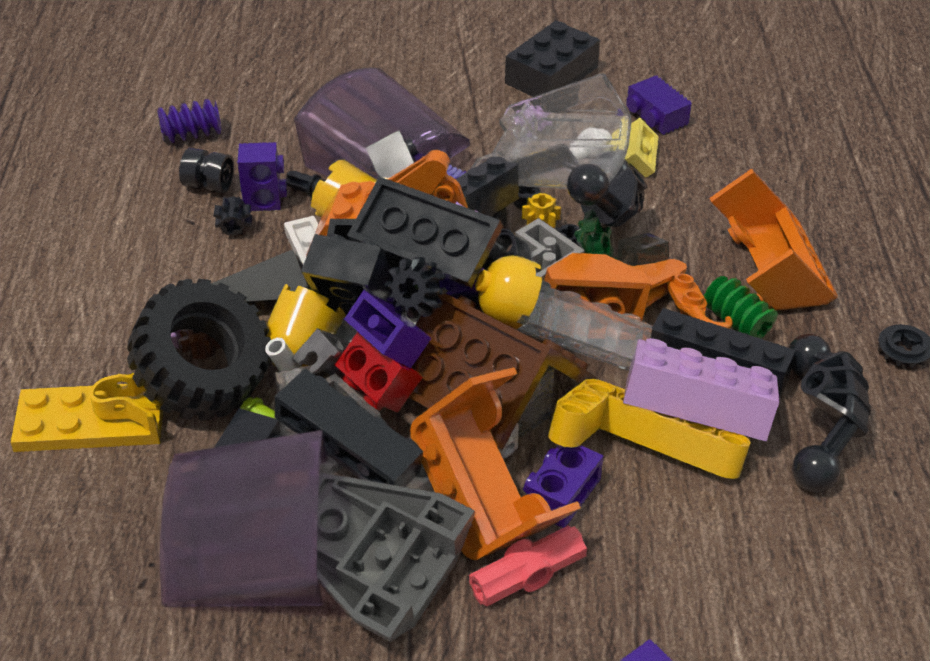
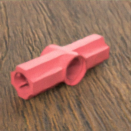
M569 525L534 543L530 539H522L512 544L505 552L503 558L469 574V584L477 601L487 607L521 589L527 592L539 590L550 581L554 572L586 557L587 547L575 526L570 527Z

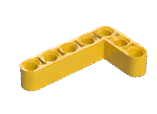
M597 379L584 380L557 401L548 437L552 442L564 447L580 446L600 428L718 476L736 479L740 477L750 446V440L744 435L623 403L625 389Z

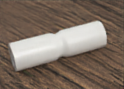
M274 338L267 343L266 353L278 370L282 372L285 380L288 383L291 382L304 368L292 358L294 354L284 339Z

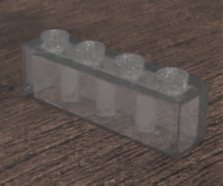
M542 281L539 297L529 317L522 315L517 322L523 325L515 330L540 340L546 338L565 349L629 371L638 339L646 341V339L651 338L653 325L640 321V317L634 314H621L612 311L611 307L607 304L591 303L583 300L575 292H561L553 289L548 282Z

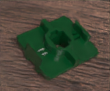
M594 209L589 210L585 213L584 219L578 222L580 229L575 231L574 234L579 247L584 249L585 254H605L613 258L614 249L610 241L612 229L611 227L603 228Z

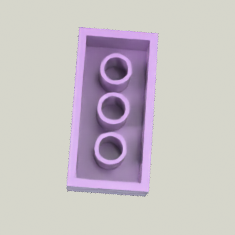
M649 338L646 341L638 339L627 377L623 403L767 442L779 405L777 376L772 375L770 370L763 367L753 366L750 369L737 365L735 361L729 358L717 357L712 359L702 356L695 349L681 348V350L667 347L666 343L657 339Z

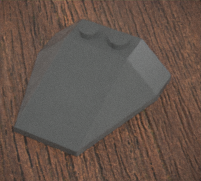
M321 472L276 531V534L355 623L391 642L415 627L456 565L474 519L475 510L441 493Z

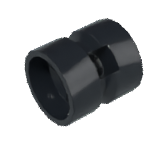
M190 147L185 150L179 168V178L183 186L199 189L205 186L206 190L226 193L229 190L234 176V159L232 155L218 152L209 154L207 150Z

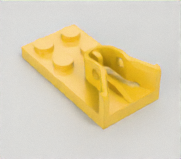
M134 373L108 376L100 379L93 386L21 389L11 437V446L13 452L160 444L163 410L160 408L162 404L157 400L151 402L144 396L146 389L144 386L138 387L132 378ZM118 382H125V383H127V384H117V383H118Z

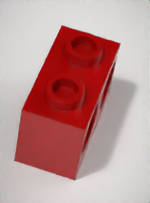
M359 332L355 334L335 363V366L345 374L343 381L355 390H362L366 393L363 399L380 411L386 407L399 412L423 378L412 367L409 368L383 355Z

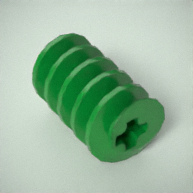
M720 276L709 285L704 294L707 302L706 307L712 310L716 316L721 318L723 322H725V318L728 316L732 318V330L762 339L777 320L778 312L773 308L769 309L768 303L760 301L759 296L751 293L750 288L747 286H742L741 281L737 278L728 280V277Z

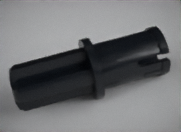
M289 171L286 174V185L288 187L306 192L308 197L311 198L318 181H326L318 174L310 176L298 171Z

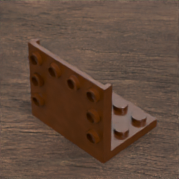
M448 294L438 295L443 305L440 308H433L431 316L422 317L420 315L416 326L425 332L431 340L412 365V368L423 378L409 398L428 409L472 377L515 368L517 375L495 390L502 406V417L500 422L490 429V432L497 447L501 450L504 449L548 365L578 383H582L587 379L597 378L586 371L589 367L588 363L564 350L563 347L546 338L540 343L533 339V335L520 328H511L486 315L481 310L479 304L461 294L458 299Z

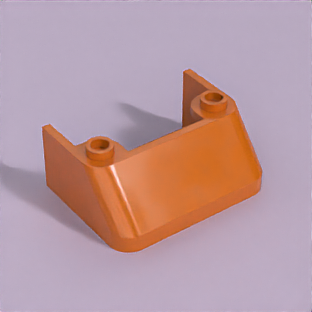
M752 168L709 198L711 203L728 219L731 225L728 228V232L737 244L742 242L749 249L758 271L746 279L747 283L757 292L760 301L768 303L769 308L772 306L778 311L827 305L838 298L801 223Z
M514 367L468 379L414 419L411 424V439L424 451L422 465L434 491L475 510L474 519L461 550L466 557L472 560L488 556L519 540L543 531L581 509L577 501L551 510L541 495L530 493L521 497L490 432V429L495 427L502 417V406L495 390L517 375Z

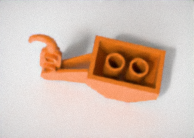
M433 150L388 179L452 203L458 202L468 208L459 182L447 174L450 159L443 151ZM372 181L349 182L341 185L324 211L315 234L327 236L330 219H356L375 183Z
M572 253L546 270L536 330L539 338L638 341L645 308L668 292L681 314L728 329L732 327L733 321L729 316L725 318V322H716L706 317L707 302L694 282V278L685 274L687 265L680 260L668 259L657 263L630 266L605 254Z

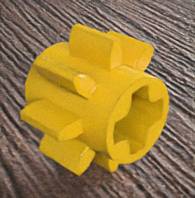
M545 193L535 194L531 198H527V205L522 206V219L527 220L528 225L539 218L552 228H555L556 220L561 219V207L556 206V199L552 198V196Z

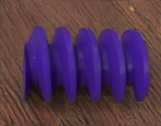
M205 99L203 108L200 107L197 101H193L191 110H189L185 103H182L179 113L173 105H170L168 115H166L162 107L157 109L163 141L164 136H167L171 143H175L176 134H179L182 140L186 141L188 132H191L193 137L198 139L199 130L201 129L206 137H209L212 127L218 135L221 134V121L216 101L213 106L209 99Z

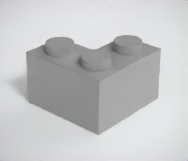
M538 218L515 232L516 235L528 243L531 261L541 266V270L536 269V276L542 278L537 307L540 306L547 268L572 253H584V249Z

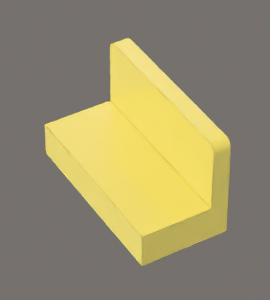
M639 118L614 134L611 154H618L624 157L628 163H631L646 178L655 172L659 136Z

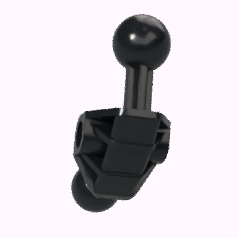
M606 154L600 157L595 164H581L571 171L567 179L568 193L575 202L581 204L584 215L589 210L594 209L600 223L612 227L623 225L642 210L644 190L648 188L643 176L634 167L630 166L624 157L618 154Z
M803 334L796 337L788 346V348L796 350L791 370L803 377L801 382L802 391L825 413L835 426L821 445L804 447L796 454L792 463V473L799 486L807 491L818 493L829 490L837 483L841 473L838 456L852 437H862L868 433L871 405L869 404L868 395L869 384L863 376L862 366L846 351L832 353L829 344L818 335Z

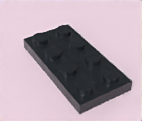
M379 176L347 236L354 242L360 243L362 240L372 241L382 248L385 255L398 260L406 258L413 260L414 257H424L426 263L435 262L438 264L435 274L443 273L446 275L445 278L472 288L503 228V224L499 219Z

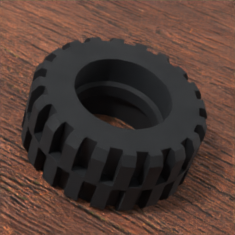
M192 279L179 280L176 287L174 284L164 286L158 294H153L147 301L128 339L127 349L130 353L127 361L129 368L136 370L132 377L138 387L144 386L146 389L144 396L151 402L157 400L161 403L160 409L169 414L172 410L180 413V418L191 420L193 415H198V419L201 421L211 420L215 414L217 417H224L230 414L233 409L240 408L264 377V373L269 368L271 361L265 351L267 343L271 340L270 337H265L269 332V328L265 320L260 321L258 318L260 311L254 304L250 306L245 301L247 297L239 291L235 294L228 290L230 286L220 282L218 286L213 285L211 280L198 279L197 283H193ZM189 329L209 335L222 347L227 358L228 367L218 370H207L190 364L175 349L171 333Z

